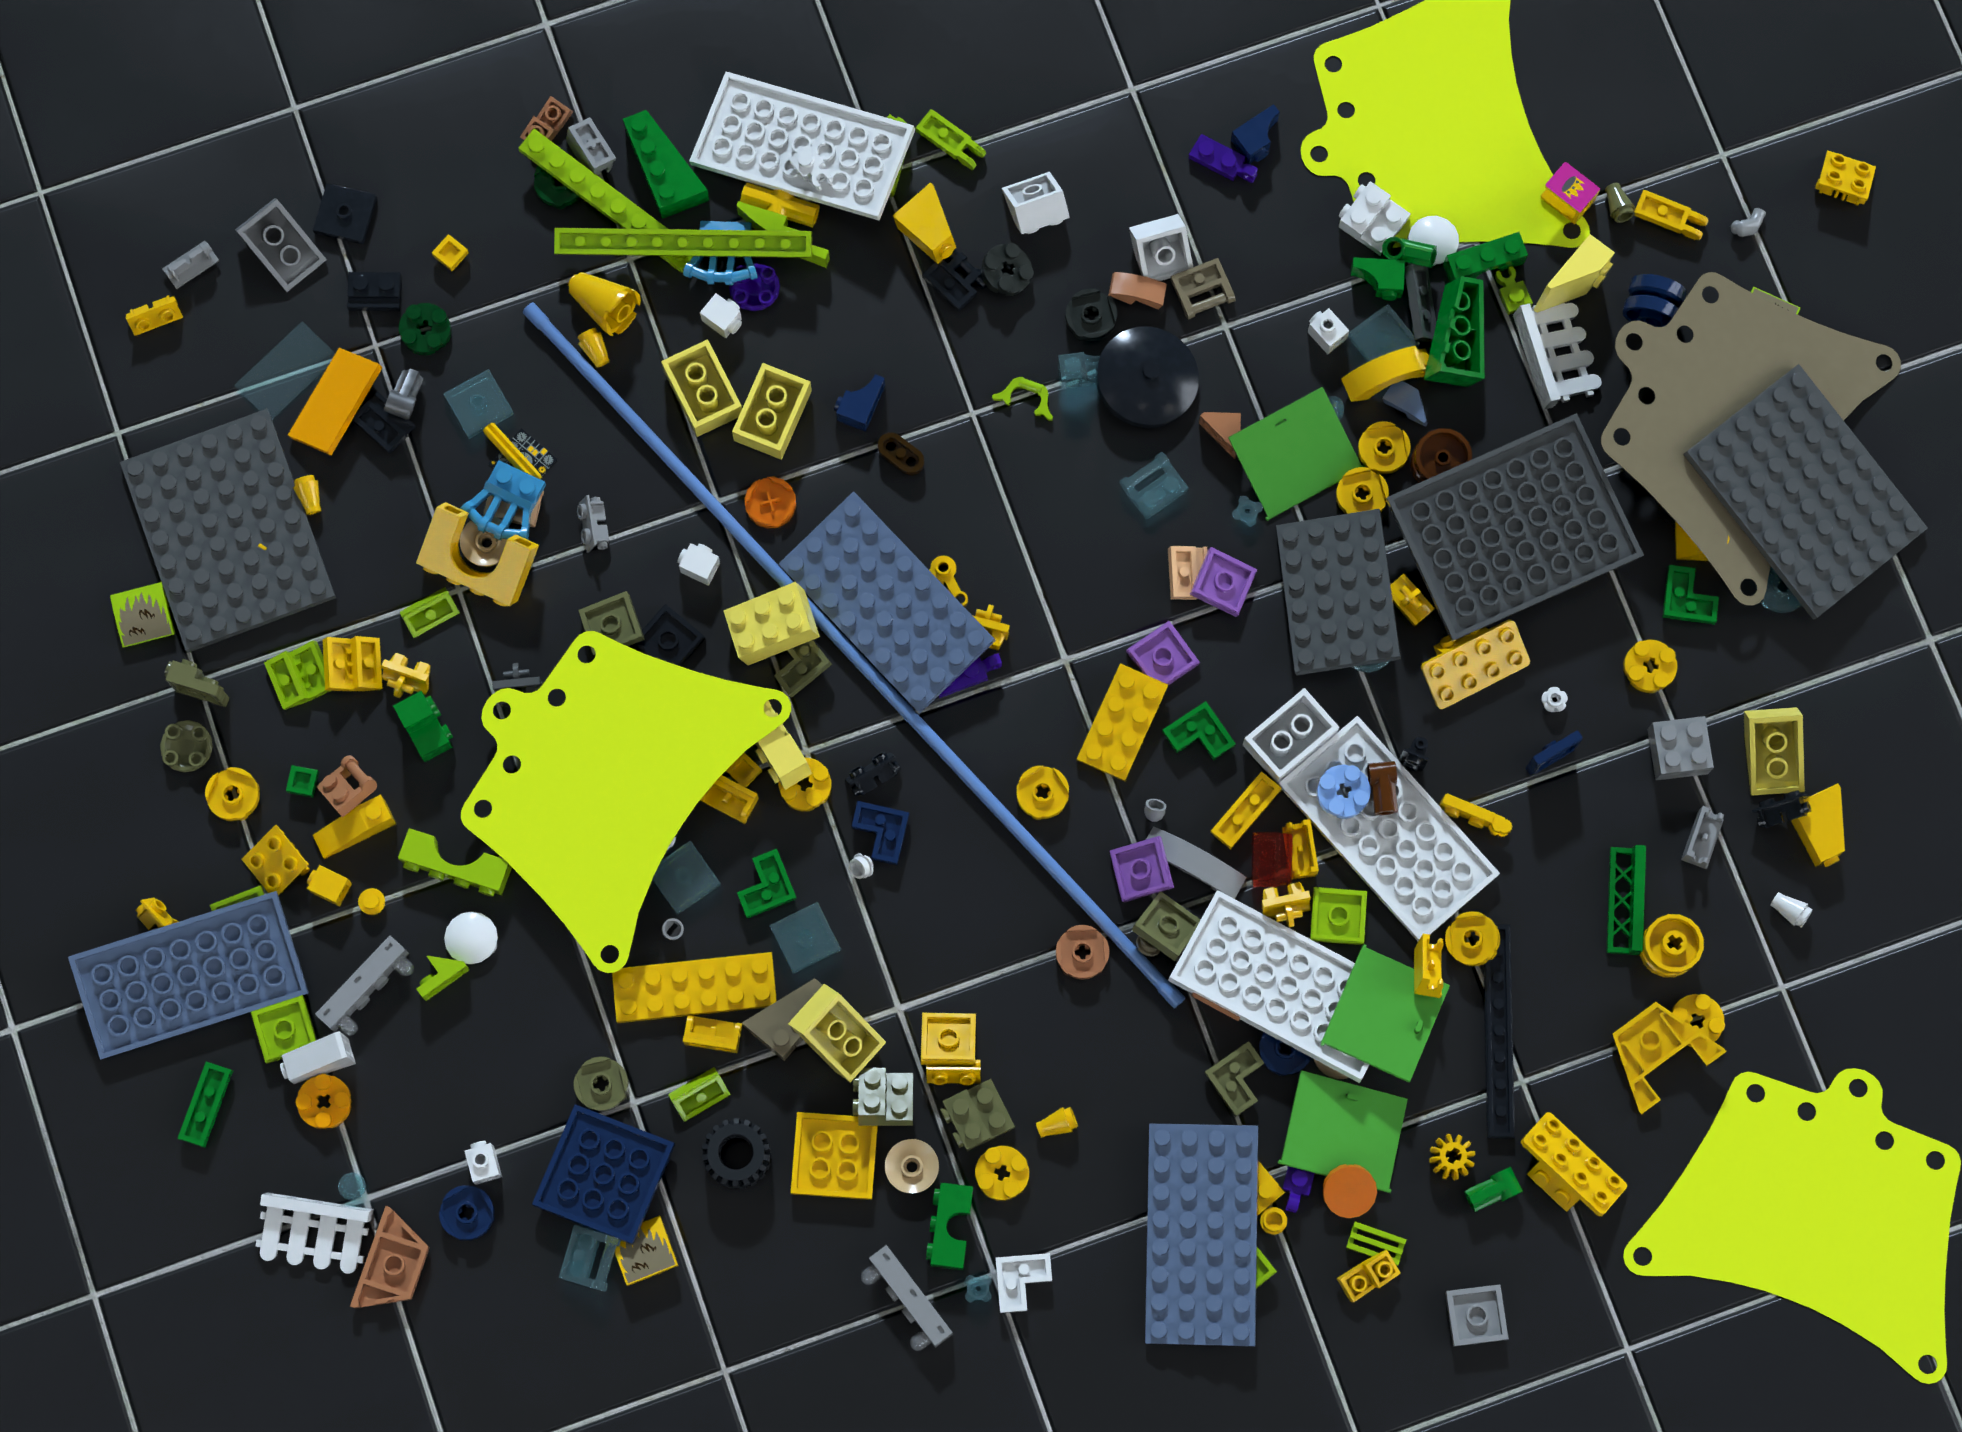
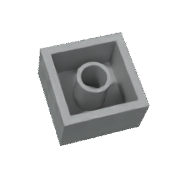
M1705 716L1653 722L1647 729L1655 780L1706 775L1714 768Z

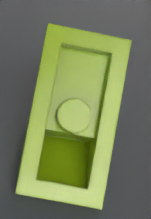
M427 956L438 973L435 976L430 974L419 982L421 986L416 989L422 998L427 1001L470 969L464 961Z

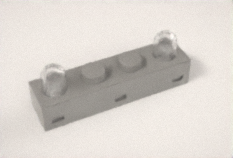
M389 936L315 1015L334 1032L339 1029L347 1036L354 1035L358 1030V1026L350 1016L356 1009L361 1010L370 1001L369 996L375 989L379 991L386 985L391 972L395 969L400 975L405 977L413 973L414 966L406 958L409 953L394 938Z
M887 1245L869 1258L872 1264L861 1273V1281L866 1285H872L883 1277L889 1285L885 1288L886 1292L894 1302L898 1299L905 1307L901 1310L911 1324L916 1321L922 1329L911 1338L910 1345L912 1349L921 1351L931 1343L936 1348L953 1335V1332Z

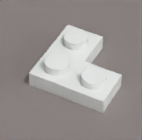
M1050 1253L996 1258L1000 1313L1027 1311L1025 1284L1052 1282Z

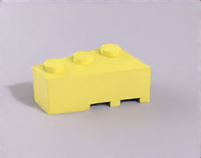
M768 700L764 705L765 714L770 717L778 716V713H775ZM783 724L755 743L758 747L755 750L762 764L767 762L771 767L767 771L775 784L780 782L785 790L812 774L805 757Z

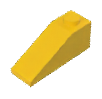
M379 795L356 806L343 818L342 816L313 834V837L323 858L326 859L396 825V822L385 799Z

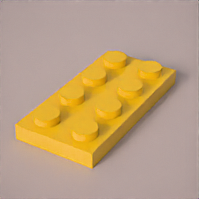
M1120 663L1077 760L1125 781L1168 688V684Z

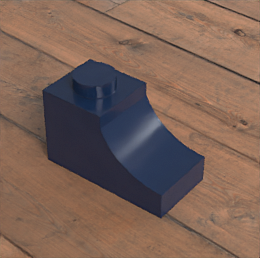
M1274 104L1232 131L1231 142L1240 154L1246 156L1245 161L1248 164L1255 160L1259 162L1269 154L1271 141L1268 138V132L1278 122L1280 113Z
M875 374L870 383L864 388L853 392L846 390L843 397L839 396L834 407L837 421L866 432L884 390L885 378Z

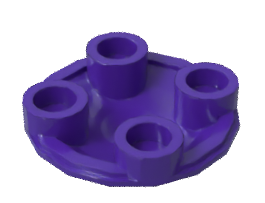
M755 263L757 279L751 280L748 278L729 285L730 296L739 307L749 311L763 310L772 305L777 299L780 291L779 278L771 266ZM740 265L735 271L746 269L747 267L746 265Z

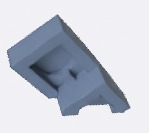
M1403 381L1391 385L1382 398L1383 402L1406 413L1408 419L1426 427L1428 422L1419 390Z

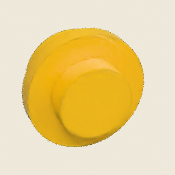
M369 888L360 894L358 905L365 914L376 915L384 909L385 897L378 889Z
M1270 1207L1261 1214L1260 1225L1266 1233L1276 1235L1286 1228L1287 1216L1281 1209Z

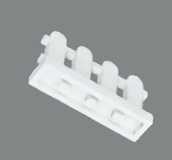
M1562 303L1537 313L1533 310L1536 305L1532 308L1530 304L1520 305L1513 314L1543 410L1553 408L1560 399L1562 403L1568 402L1570 400L1569 396L1585 393L1586 398L1592 397L1594 395L1593 391H1596L1601 386L1602 381L1598 375H1588L1586 367L1590 366L1594 361L1593 354L1588 350L1580 351L1578 344L1586 338V331L1582 327H1572L1570 321L1578 315V307L1573 303ZM1562 322L1563 330L1548 333L1546 325ZM1570 346L1572 353L1556 356L1554 349ZM1578 370L1579 377L1563 379L1562 372Z
M268 1192L262 1194L260 1205L267 1206V1211L261 1212L260 1219H265L262 1240H256L255 1246L260 1247V1256L263 1260H273L276 1258L278 1250L287 1251L286 1258L291 1265L300 1264L306 1254L314 1256L313 1263L316 1268L325 1269L330 1265L331 1259L341 1260L340 1268L346 1274L354 1272L358 1267V1263H364L365 1256L360 1255L362 1236H367L369 1228H364V1224L372 1220L374 1209ZM285 1209L293 1210V1216L284 1215ZM311 1214L321 1215L320 1220L311 1219ZM338 1218L347 1219V1224H338ZM283 1222L292 1224L289 1244L279 1243ZM309 1227L318 1228L315 1248L306 1247ZM336 1231L345 1232L342 1252L333 1251Z

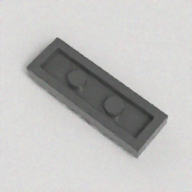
M1410 264L1405 266V284L1408 290L1409 309L1413 323L1412 331L1415 340L1432 344L1436 317L1428 268Z

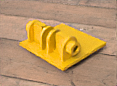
M1827 150L1820 179H1818L1815 189H1818L1819 193L1830 196L1836 190L1834 198H1837L1839 192H1842V201L1848 195L1846 198L1847 202L1857 206L1859 204L1864 205L1869 197L1876 166Z
M277 825L242 858V861L268 893L277 891L278 896L299 874L303 876L310 871L309 863L305 861L299 850L294 847L295 845L289 841L285 833Z

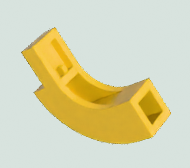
M1416 346L1402 348L1361 365L1341 378L1351 402L1368 400L1381 390L1397 382L1424 377L1429 355L1426 349L1417 350Z

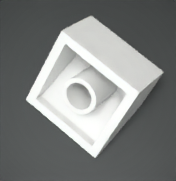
M1050 172L1002 188L1015 225L1021 234H1031L1038 231L1039 228L1048 225H1058L1063 220L1070 218L1063 190Z
M1178 214L1129 227L1133 250L1142 276L1162 281L1170 279L1172 275L1193 268L1186 226Z

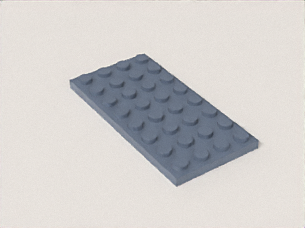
M854 491L779 563L786 573L805 590V593L919 713L930 705L996 641Z
M277 891L68 957L100 1060L309 993Z
M1149 1124L1146 1344L1256 1345L1259 1126Z

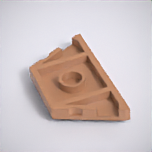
M385 1206L350 1307L362 1308L412 1300L430 1247L388 1206Z

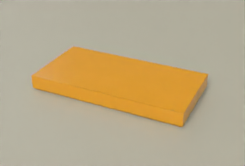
M338 348L288 436L295 441L332 455L383 367L374 361Z

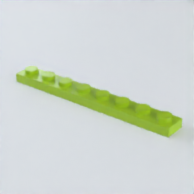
M533 129L518 149L522 154L622 229H668L536 129ZM693 256L660 257L682 273L685 265Z

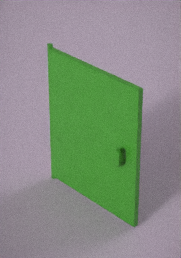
M1323 387L1228 437L1267 515L1265 517L1266 521L1338 483L1349 470L1365 467L1364 464L1361 465Z
M1363 944L1320 1045H1327L1410 1083L1450 985L1444 983L1440 998L1414 994L1413 968L1366 948L1367 945Z
M1301 1070L1282 1158L1278 1160V1164L1327 1176L1331 1170L1339 1165H1360L1370 1172L1376 1182L1377 1190L1391 1193L1389 1186L1408 1099Z

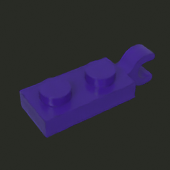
M1203 134L1199 136L1189 153V159L1232 181L1238 175L1244 180L1253 183L1258 175V168L1250 164H1244L1246 156Z
M999 653L989 656L981 661L979 656L938 697L942 698L987 681V672L1003 667Z
M1287 1167L1282 1189L1290 1193L1285 1211L1296 1213L1301 1195L1309 1196L1314 1173Z

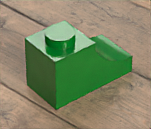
M1353 257L1351 276L1366 280L1374 288L1375 297H1382L1383 300L1393 301L1402 297L1405 260Z

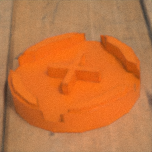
M773 476L755 481L747 489L744 499L745 510L750 520L756 525L767 529L779 528L788 523L794 516L797 507L796 495L791 485L783 479Z
M1339 1165L1331 1170L1324 1179L1323 1199L1330 1211L1340 1217H1359L1369 1211L1375 1203L1377 1196L1376 1182L1370 1172L1360 1165Z

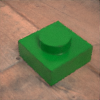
M292 765L286 792L314 797L319 771Z

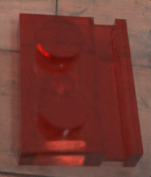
M1253 832L1251 878L1253 887L1288 886L1291 884L1293 834L1291 832Z

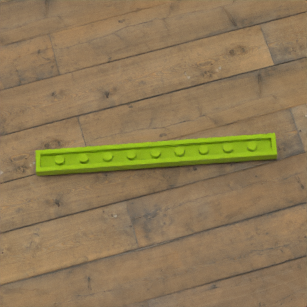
M555 228L554 254L812 258V231Z

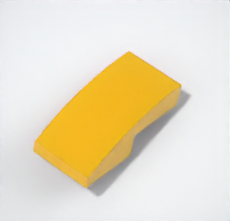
M1384 1250L1336 1279L1349 1301L1355 1302L1374 1288H1381L1401 1274L1389 1252Z

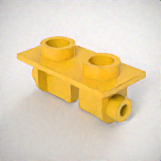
M167 295L165 298L152 302L153 307L150 309L147 304L131 309L130 313L126 314V320L134 336L183 318L175 296L169 297Z
M155 897L141 900L142 904L135 910L138 913V919L148 930H152L155 925L161 928L179 922L166 912L164 903L155 899Z
M975 1060V1066L927 1065L926 1067L927 1083L935 1085H945L947 1083H960L962 1085L980 1084L981 1060Z

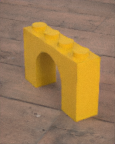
M446 502L437 506L416 564L423 566V570L428 573L447 577L446 580L452 584H462L469 587L470 591L476 595H486L493 598V602L500 606L506 607L516 603L521 595L539 545L515 534L507 539L499 563L494 571L487 573L478 572L464 562L459 552L460 535L469 513Z

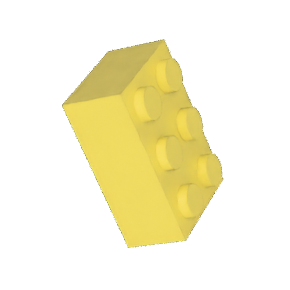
M708 339L661 361L663 371L696 437L739 417L742 406Z
M762 363L733 428L734 441L782 460L812 392L811 381Z
M796 582L723 610L738 658L746 665L754 664L820 637L805 590Z
M825 984L821 986L788 1023L837 1074L850 1083L886 1043L838 992Z

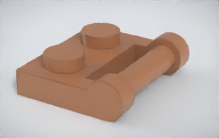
M349 755L342 759L339 768L326 776L316 787L343 818L376 790L377 783L372 777L367 776L359 767L358 761ZM351 774L359 782V787L355 790L345 780Z

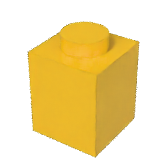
M319 865L317 870H313L307 880L309 885L307 889L312 894L339 907L352 885L348 878Z

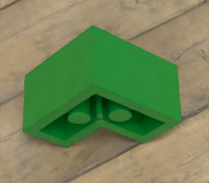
M419 691L393 705L424 762L453 748L449 741L453 736L446 724L441 726L437 717L441 716V713L431 696L425 697L423 692Z

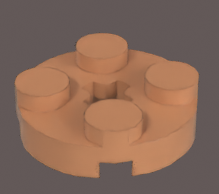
M1077 925L1071 927L1057 942V963L1064 974L1075 979L1093 978L1103 971L1108 962V942L1092 926ZM1081 945L1085 946V950H1090V955H1086L1085 959H1080L1079 955H1075V951L1079 950Z

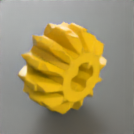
M1451 1134L1445 1136L1446 1143L1441 1138H1438L1436 1144L1439 1148L1431 1147L1429 1150L1437 1155L1429 1159V1163L1438 1162V1166L1433 1169L1434 1173L1439 1172L1441 1169L1444 1170L1442 1179H1447L1451 1172L1453 1180H1458V1171L1461 1175L1466 1176L1469 1174L1466 1167H1474L1475 1163L1467 1158L1474 1157L1475 1151L1466 1152L1471 1143L1467 1141L1462 1146L1460 1144L1462 1140L1461 1135H1458L1454 1142ZM1451 1151H1454L1456 1153L1455 1157H1458V1160H1455L1453 1163L1447 1161L1449 1157L1446 1158V1154H1449Z

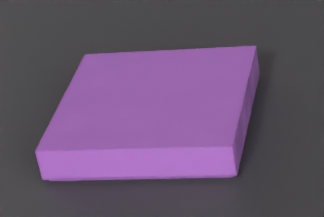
M1210 547L1190 595L1237 617L1257 569Z
M1170 621L1126 650L1141 673L1168 685L1200 663Z
M1160 836L1110 850L1122 902L1132 901L1174 888Z

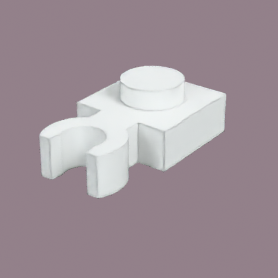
M810 144L789 158L791 165L805 181L812 177V183L818 191L822 190L818 182L821 178H826L830 183L833 181L830 173L822 169L826 165Z

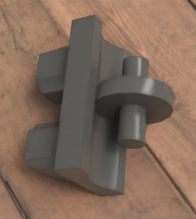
M513 663V671L503 672L504 679L510 680L492 681L494 692L500 689L511 688L523 693H532L543 685L540 677H530V669L520 670L519 663ZM499 702L501 707H510L506 702Z

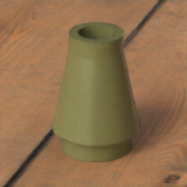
M1619 183L1608 185L1605 191L1607 193L1611 218L1615 219L1618 223L1628 221L1635 214V206L1622 190Z

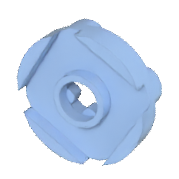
M1337 765L1328 769L1320 778L1317 788V799L1322 809L1327 813L1341 819L1352 818L1360 814L1368 804L1371 793L1370 783L1358 767L1353 765ZM1340 785L1350 788L1351 791L1348 793V798H1344L1343 795H1337L1336 791L1340 789Z

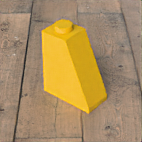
M929 183L893 215L897 228L937 264L943 259L948 258L954 249L957 248L932 183Z
M1838 783L1804 799V802H1809L1811 812H1808L1807 816L1791 820L1815 867L1824 864L1825 867L1840 861L1838 856L1845 851L1841 787Z

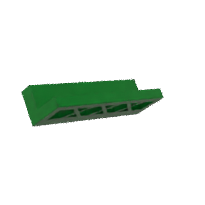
M1635 845L1633 848H1610L1606 953L1639 955L1643 951L1645 845ZM1616 854L1631 855V866L1624 872L1616 864ZM1616 871H1617V872L1620 874V876H1618V877L1615 879V875H1616ZM1629 871H1630V878L1626 875V873H1628ZM1621 878L1630 885V892L1623 898L1615 890V883ZM1615 897L1619 900V902L1616 905ZM1620 904L1629 911V918L1623 924L1614 916V909ZM1629 922V928L1627 930L1624 926ZM1614 923L1618 926V928L1615 931ZM1619 930L1628 937V948L1613 947V936Z

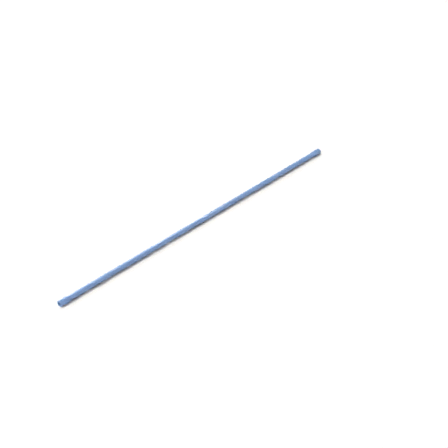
M534 302L527 305L523 310V314L537 329L545 334L779 586L783 587L793 583L794 581L557 330ZM807 596L815 623L1146 976L1157 988L1161 996L1174 1009L1185 1000L1184 995L1154 967Z

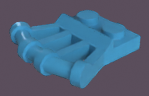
M700 221L699 230H752V223ZM693 256L687 262L683 271V275L688 278L693 276L712 285H715V282H725L726 285H733L734 282L750 278L753 280L758 278L751 257H743L746 269L734 272L736 257H728L726 272H716L717 257H710L709 269L706 271L698 268L704 256Z
M498 460L483 490L473 499L462 505L460 509L469 513L468 517L478 527L479 531L483 533L487 531L500 541L508 539L515 534L528 540L531 513L546 483ZM491 495L494 498L485 516L482 517L475 508ZM504 501L511 505L498 526L491 521L501 502ZM518 508L523 510L521 530L508 529Z

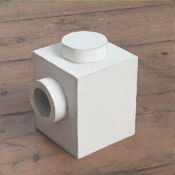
M717 293L700 312L701 320L724 338H727L730 333H736L742 324L740 307L733 300L727 299L726 301Z
M1327 309L1324 313L1321 311L1317 312L1309 320V335L1327 355L1348 337L1349 330L1330 309Z
M690 543L688 549H683L680 553L677 563H679L682 574L709 586L720 565L719 556L712 553V549L703 544L696 546Z
M486 1141L476 1142L470 1145L471 1149L465 1150L474 1184L477 1185L502 1177L495 1148L491 1143L486 1144Z

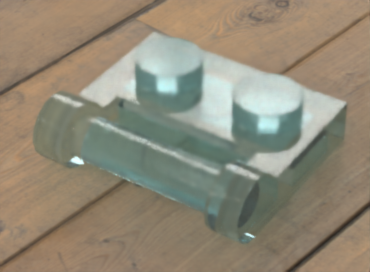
M1163 452L1157 454L1155 460L1129 478L1124 477L1119 481L1124 491L1146 520L1189 490L1187 484ZM1158 469H1163L1165 474L1137 492L1134 488L1135 485Z
M574 1225L559 1278L606 1292L608 1273L616 1246H620L621 1240L592 1229ZM604 1242L606 1245L596 1279L589 1278L599 1243Z

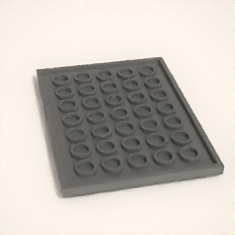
M1799 364L1683 454L1813 620L1818 618L1928 529Z
M268 408L120 462L187 653L336 598L305 509L293 489L295 486L294 479ZM261 543L267 549L263 550L262 548L258 547V545Z
M1577 413L1386 498L1388 506L1452 641L1644 556Z

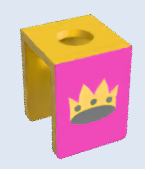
M1564 162L1546 183V190L1542 193L1541 199L1575 225L1595 202L1600 188L1567 162Z

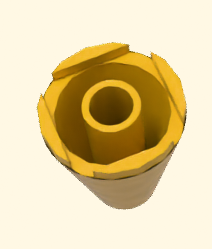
M584 272L571 277L568 283L569 294L605 333L613 336L612 333L615 332L619 335L630 326L637 315L634 312L636 304L640 306L641 302L637 291Z

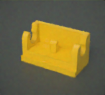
M721 775L700 801L745 824L759 798L757 793Z
M1302 820L1298 824L1287 823L1285 827H1282L1290 880L1317 876L1319 869L1311 820Z
M1423 933L1414 948V994L1440 998L1444 986L1441 976L1443 939H1438L1436 944H1429L1430 934Z
M689 1015L686 1021L683 1043L687 1046L738 1053L742 1023Z

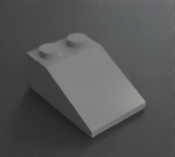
M276 198L235 229L286 292L327 260Z

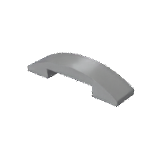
M1153 826L1146 840L1157 836L1162 838L1169 864L1211 886L1210 889L1218 890L1233 899L1236 898L1247 877L1193 844Z

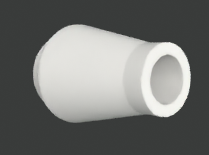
M1780 892L1777 893L1770 905L1793 926L1798 925L1801 928L1813 911V909L1808 907V903L1785 896Z

